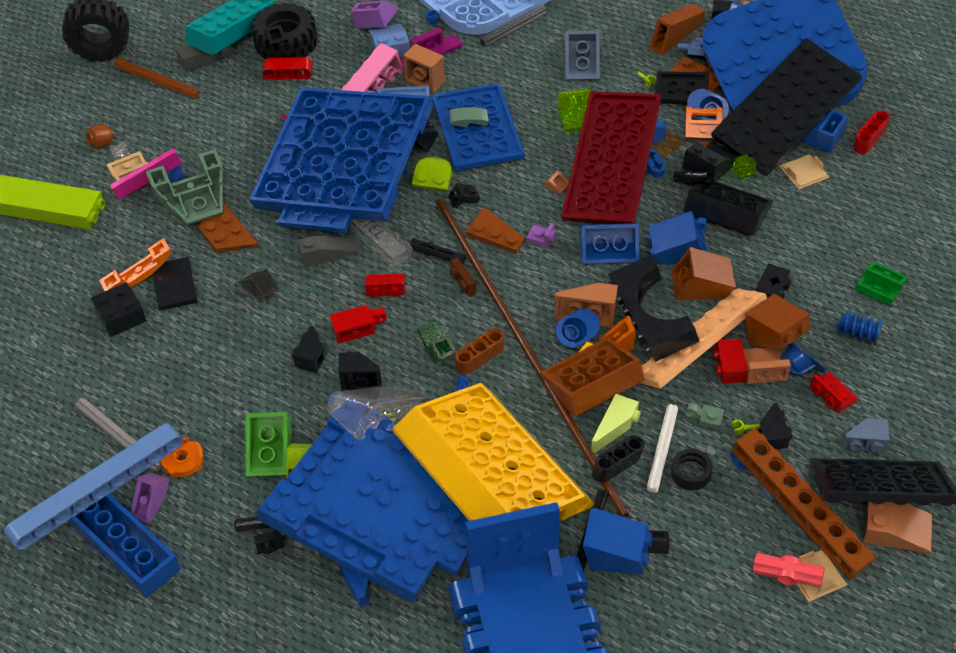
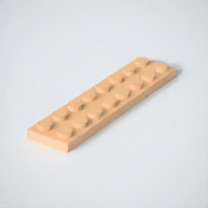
M742 289L733 290L728 297L718 302L717 306L707 311L702 318L693 323L700 342L656 362L651 357L649 361L641 365L645 380L641 381L640 384L661 389L745 319L747 311L767 299L766 294Z

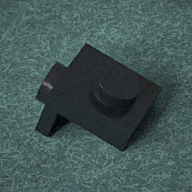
M456 183L448 195L453 208H458L462 201L478 203L480 200L475 186L470 184Z
M276 530L254 536L258 554H270L277 549L284 548L282 540L287 539L286 535Z

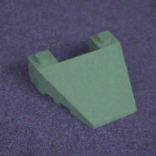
M216 149L198 154L203 173L187 179L170 183L164 166L146 171L148 184L154 198L187 225L223 214L224 175L222 163Z

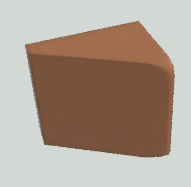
M557 170L544 183L543 187L561 194L568 186L569 181Z

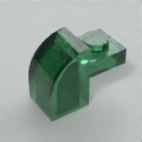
M435 320L417 328L416 331L425 346L424 351L433 363H438L457 352L448 334L443 336Z

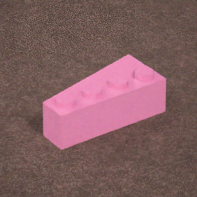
M381 43L374 49L371 56L364 61L360 69L353 74L350 81L343 86L342 90L377 92V88H384L388 81L392 82L395 80L394 76L397 73L402 74L404 72L398 51Z

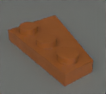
M484 207L466 231V236L514 254L518 253L525 242L524 236Z

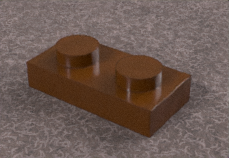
M458 258L450 260V275L453 279H457L461 291L466 292L469 297L476 295V282Z

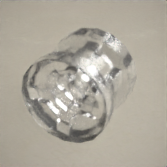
M123 141L119 142L116 146H109L114 161L129 156Z

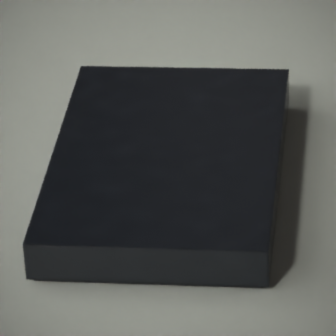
M657 71L655 94L661 95V104H687L688 97L693 91L697 89L708 90L710 74L709 72Z
M189 257L166 261L152 274L159 311L198 303Z

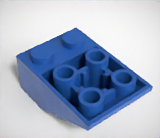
M831 110L801 142L831 153L846 130L849 116Z

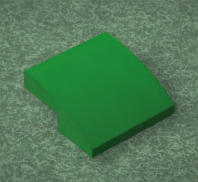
M872 261L854 290L891 306L907 282L908 276Z

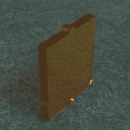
M667 129L666 138L653 144L651 149L656 150L664 158L686 144V142L677 137V134H673Z

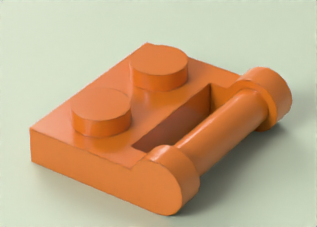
M686 107L685 139H715L711 136V132L722 122V108L692 109V107ZM691 116H716V121L691 120Z

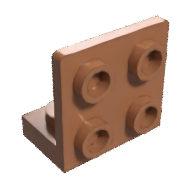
M766 347L743 349L748 368L747 384L788 381L791 364L789 359L780 360L782 356L780 349Z

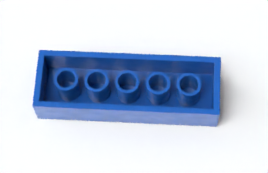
M110 494L67 521L145 598L181 570L176 555Z

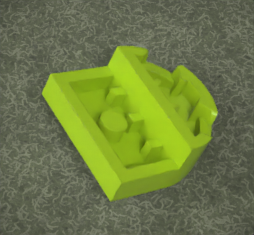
M435 157L420 160L415 168L412 187L448 192L451 178H453L450 163L445 159Z

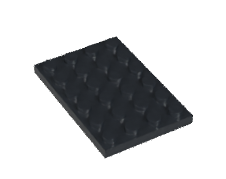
M810 458L809 467L823 500L830 503L849 501L858 504L865 501L874 504L894 502L898 505H905L907 503H917L919 505L939 503L943 506H951L956 504V487L939 461Z

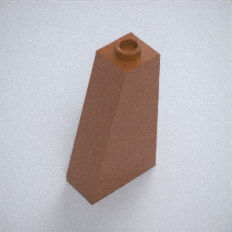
M691 4L658 18L650 49L662 56L702 25L705 10Z

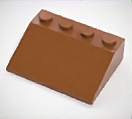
M609 337L540 372L542 378L563 406L575 416L585 413L592 407L600 405L615 396V394L619 395L626 389L634 387L645 380L640 359Z

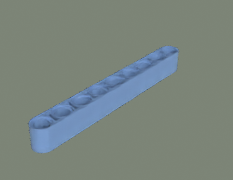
M170 424L161 425L10 522L5 527L4 534L17 550L27 548L177 450L182 445L183 438Z

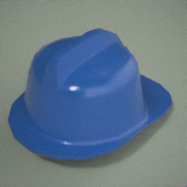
M697 89L688 97L687 104L692 109L722 108V120L728 115L729 106L727 101L709 90ZM697 116L703 120L716 121V116Z
M589 309L577 310L557 323V339L566 347L574 348L580 346L597 335L600 329L599 318Z
M793 342L788 345L787 350L780 357V360L789 359L791 364L790 372L792 374H804L811 369L820 373L826 372L822 364L803 352Z

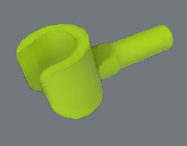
M640 71L637 72V75L645 81L646 87L650 88L651 82L654 85L656 84V77L654 75L645 76Z
M734 420L732 422V428H736L734 429V434L737 436L744 434V431L754 428L759 429L760 425H744L741 420Z

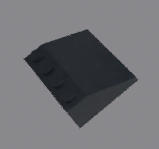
M716 181L714 183L699 182L689 190L683 212L692 211L695 218H706L709 223H719L726 229H737L742 234L751 236L755 235L760 229L774 201Z

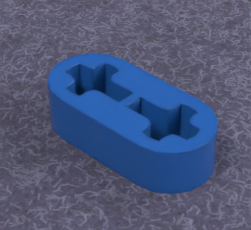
M651 149L647 170L653 177H662L665 174L666 165L659 153Z

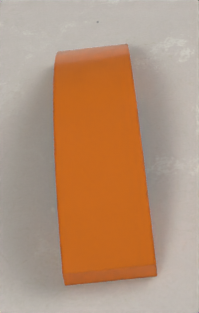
M163 238L149 247L150 254L122 273L118 274L114 270L99 281L104 291L125 282L128 283L129 287H132L152 275L162 266L172 252L165 239Z

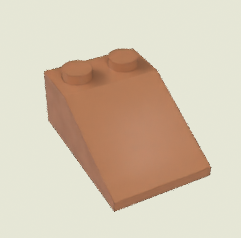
M595 283L556 292L554 320L560 321L577 310L589 309L598 316L601 327L613 328L618 285Z
M884 502L883 504L865 503L863 543L931 553L932 514L909 503L905 505H898L894 502Z

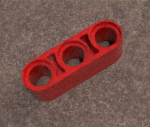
M307 57L267 58L264 61L262 76L266 80L310 79L313 62Z
M879 110L874 112L857 132L853 147L857 153H868L886 132L890 118L886 111Z

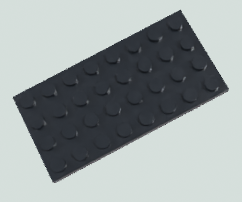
M805 38L711 132V136L767 176L862 80V75Z

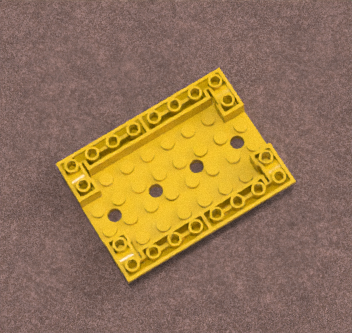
M482 383L417 405L393 427L392 431L469 521L555 502L558 503L560 509L559 518L565 520L592 508L595 504L494 393Z

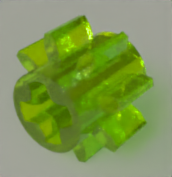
M746 154L735 158L736 162L733 165V169L737 175H741L742 178L754 175L756 162L752 157L748 158Z

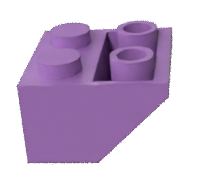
M387 1L357 3L350 12L357 29L384 28L399 8Z

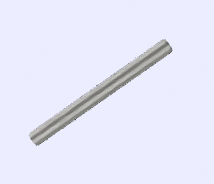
M79 398L78 402L75 403V406L124 448L136 442L86 399ZM158 461L149 469L152 472H158L162 464Z

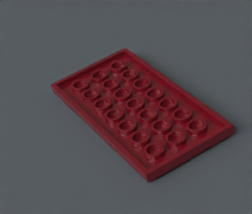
M590 91L561 213L563 221L604 224L635 223L662 99L660 94Z

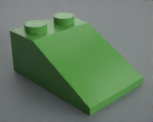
M288 412L245 414L246 477L286 475L287 447L292 442V415Z

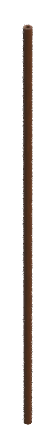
M443 199L437 200L436 204L593 469L596 460L595 455L568 410L542 378L540 372L544 369ZM601 482L604 489L608 491V496L620 516H629L627 509L611 482Z

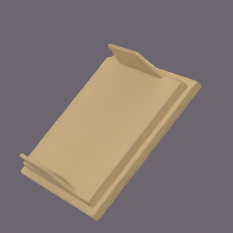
M810 154L779 166L798 189L830 178L823 170V163L817 156L812 158Z
M822 550L815 553L811 551L798 558L803 563L825 567L821 588L796 583L808 602L847 585L831 560Z

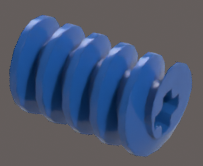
M847 310L840 318L837 333L843 328L844 335L851 331V337L854 338L859 333V340H863L867 336V342L870 343L875 338L876 345L882 328V320L879 319L874 324L873 317L867 322L866 315L858 319L857 312L851 317L850 310Z

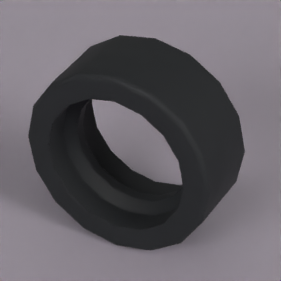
M684 449L673 458L671 468L672 479L683 489L691 491L700 490L710 482L713 468L712 461L701 450ZM692 461L702 465L705 471L699 477H689L681 473L679 466L684 462Z

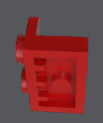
M405 274L366 275V296L397 297L405 295Z
M827 372L821 377L817 374L812 376L810 384L812 392L815 395H819L830 409H834L838 414L857 402L858 398L832 373Z

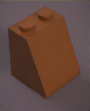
M689 247L671 270L676 301L725 299L736 288L730 258Z
M773 294L745 313L747 341L751 346L783 349L810 330V314L776 294Z

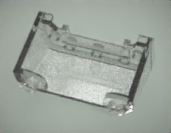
M377 386L335 392L329 397L325 410L351 435L360 440L365 439L366 435L364 432L370 427L376 429L380 420L396 418L400 421L412 408L426 403L427 400L419 393Z

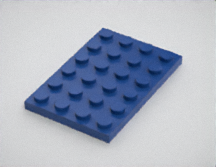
M499 83L432 95V102L454 171L525 159L524 150ZM464 107L487 109L489 122L487 126L469 123L467 128L451 125L449 111Z

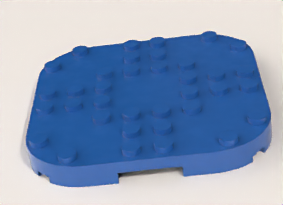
M755 0L720 13L707 24L703 33L704 56L721 87L730 113L805 38L862 75V80L835 107L850 102L860 94L866 82L867 62L835 0Z

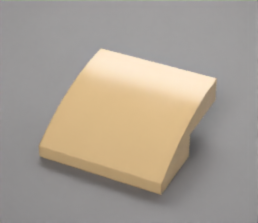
M139 151L107 164V169L116 182L148 162L145 161Z

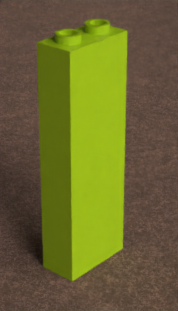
M0 175L1 215L91 229L93 224L97 222L100 211L105 207V200L102 197L101 191Z

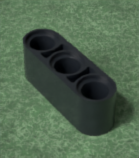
M636 435L629 436L598 455L591 473L593 479L597 482H607L637 463L644 449L645 443L643 439Z

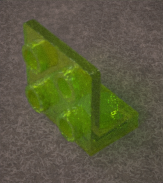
M592 88L557 93V110L565 132L581 130L589 93L593 91Z

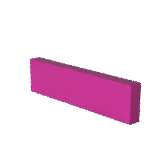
M174 148L112 183L110 186L118 199H121L148 184L147 170L164 166L165 171L168 172L182 164Z

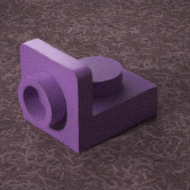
M550 223L548 229L533 225L526 237V242L548 248L550 242L555 241L557 234L554 231V223Z

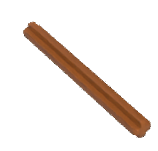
M117 58L114 61L116 68L189 97L197 98L199 96L197 88L121 58Z

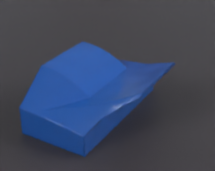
M339 564L340 574L359 607L362 608L368 605L371 590L368 587L369 580Z

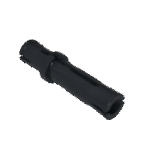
M412 238L410 241V250L424 253L425 256L429 257L431 255L447 261L458 258L462 264L466 260V254L434 245L433 242L428 241L427 243Z

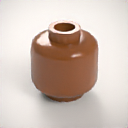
M106 124L91 126L88 132H86L87 143L93 148L109 146L112 143V139H114L113 130L109 129Z

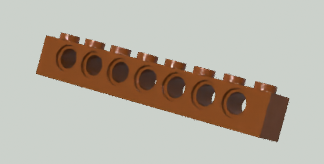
M754 428L735 441L732 449L735 456L850 581L871 566L875 556L870 548L862 544L855 532L842 522L840 516L827 506L825 500L812 490L810 484L797 474L795 468L782 458L781 453L768 443L762 433H759ZM815 516L820 517L822 520L816 519ZM845 549L850 550L853 554L848 553Z

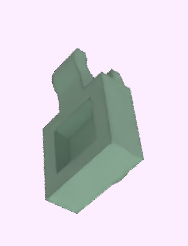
M689 403L686 417L700 420V426L719 430L724 409L705 404L703 409H701L697 404Z

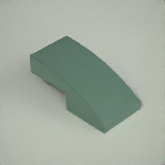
M464 107L449 111L451 125L467 128L469 123L487 126L489 122L487 109Z

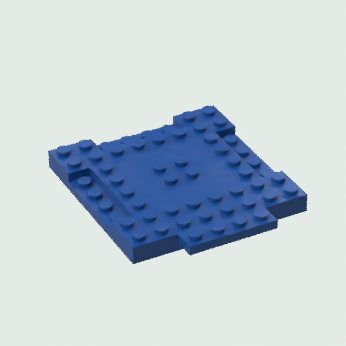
M300 88L249 199L253 207L256 209L282 211L278 220V224L281 227L347 233L353 218L387 222L399 192L397 185L417 135L418 133H423L433 108L430 96Z
M348 394L328 420L327 427L285 480L281 479L259 507L257 520L405 600L414 603L436 567L454 576L457 575L467 559L465 522L469 520L392 431L397 423L385 418V411Z

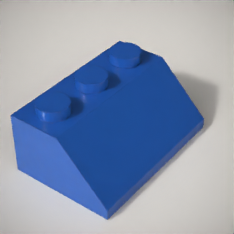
M639 224L580 225L582 264L626 263L639 260Z

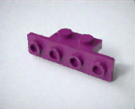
M440 28L410 40L411 47L417 44L440 55L462 47V42L455 35L443 39V31ZM400 57L404 69V59L403 57Z

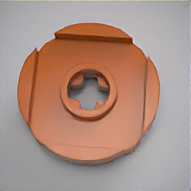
M183 438L182 445L163 458L161 464L165 472L172 478L186 477L202 468L204 454L198 442L189 441V438ZM180 455H184V457H187L184 460H178L180 459Z

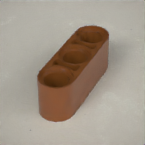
M497 328L490 329L457 351L455 355L457 372L463 375L470 374L504 350L503 331Z

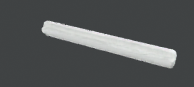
M669 404L666 409L647 484L649 492L656 493L659 489L678 412L676 405Z

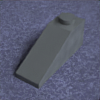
M315 235L297 240L299 255L304 268L359 253L353 238Z

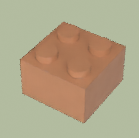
M414 44L403 55L405 81L416 86H429V92L432 93L445 82L443 55L417 44Z

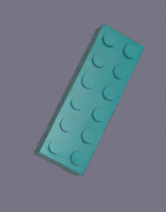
M230 0L186 25V44L213 56L251 33V25L255 16L261 10L264 11L266 7H272L273 4H276V0Z

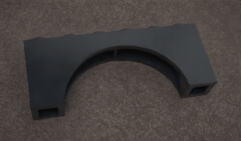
M651 255L608 274L611 281L608 284L618 285V304H623L621 308L625 317L629 316L631 318L634 328L637 329L636 335L639 342L645 343L643 348L647 356L651 355L655 362L700 342L696 328L688 315L678 319H659L647 314L641 308L645 293L651 286L662 280L658 266Z

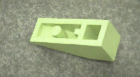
M615 394L592 439L591 450L593 453H596L628 431L633 422H638L641 411L638 410V401Z

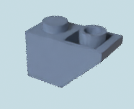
M866 418L846 434L843 449H850L851 451L868 450L874 453L886 452L890 441L888 420Z

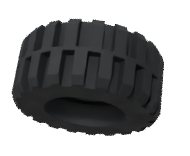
M75 0L65 11L62 38L66 42V46L72 49L71 51L74 54H79L83 59L88 58L89 61L99 60V62L104 61V59L111 60L114 56H119L125 50L128 42L130 22L124 10L117 6V3L114 1ZM97 24L105 27L109 32L103 34L92 33L83 26Z
M294 3L273 4L272 7L268 6L264 11L261 10L255 16L251 25L254 46L257 53L264 59L307 57L317 45L315 18L308 9L301 5L297 6ZM281 25L286 41L270 46L264 35V29Z

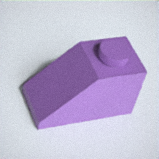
M154 473L138 477L130 512L138 521L147 524L151 522L166 497L169 478Z

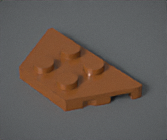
M224 202L223 214L205 219L198 226L199 232L217 253L229 250L237 251L241 250V247L252 246V249L258 247L256 240Z

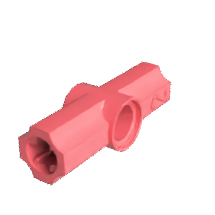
M757 553L755 556L753 573L776 578L779 582L786 585L801 583L820 588L825 567L803 563L794 556L784 555L779 558Z

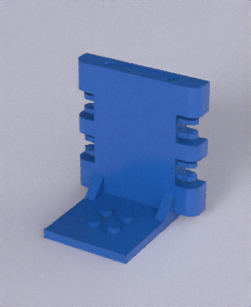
M557 502L465 522L468 578L455 581L448 587L455 620L461 619L463 624L468 625L480 622L478 625L465 629V636L462 638L464 653H609V650L603 648L600 642L584 644L585 641L598 637L601 624L596 609L590 607L588 602L572 603V601L585 597L588 584L578 556L560 558L558 549L560 509Z

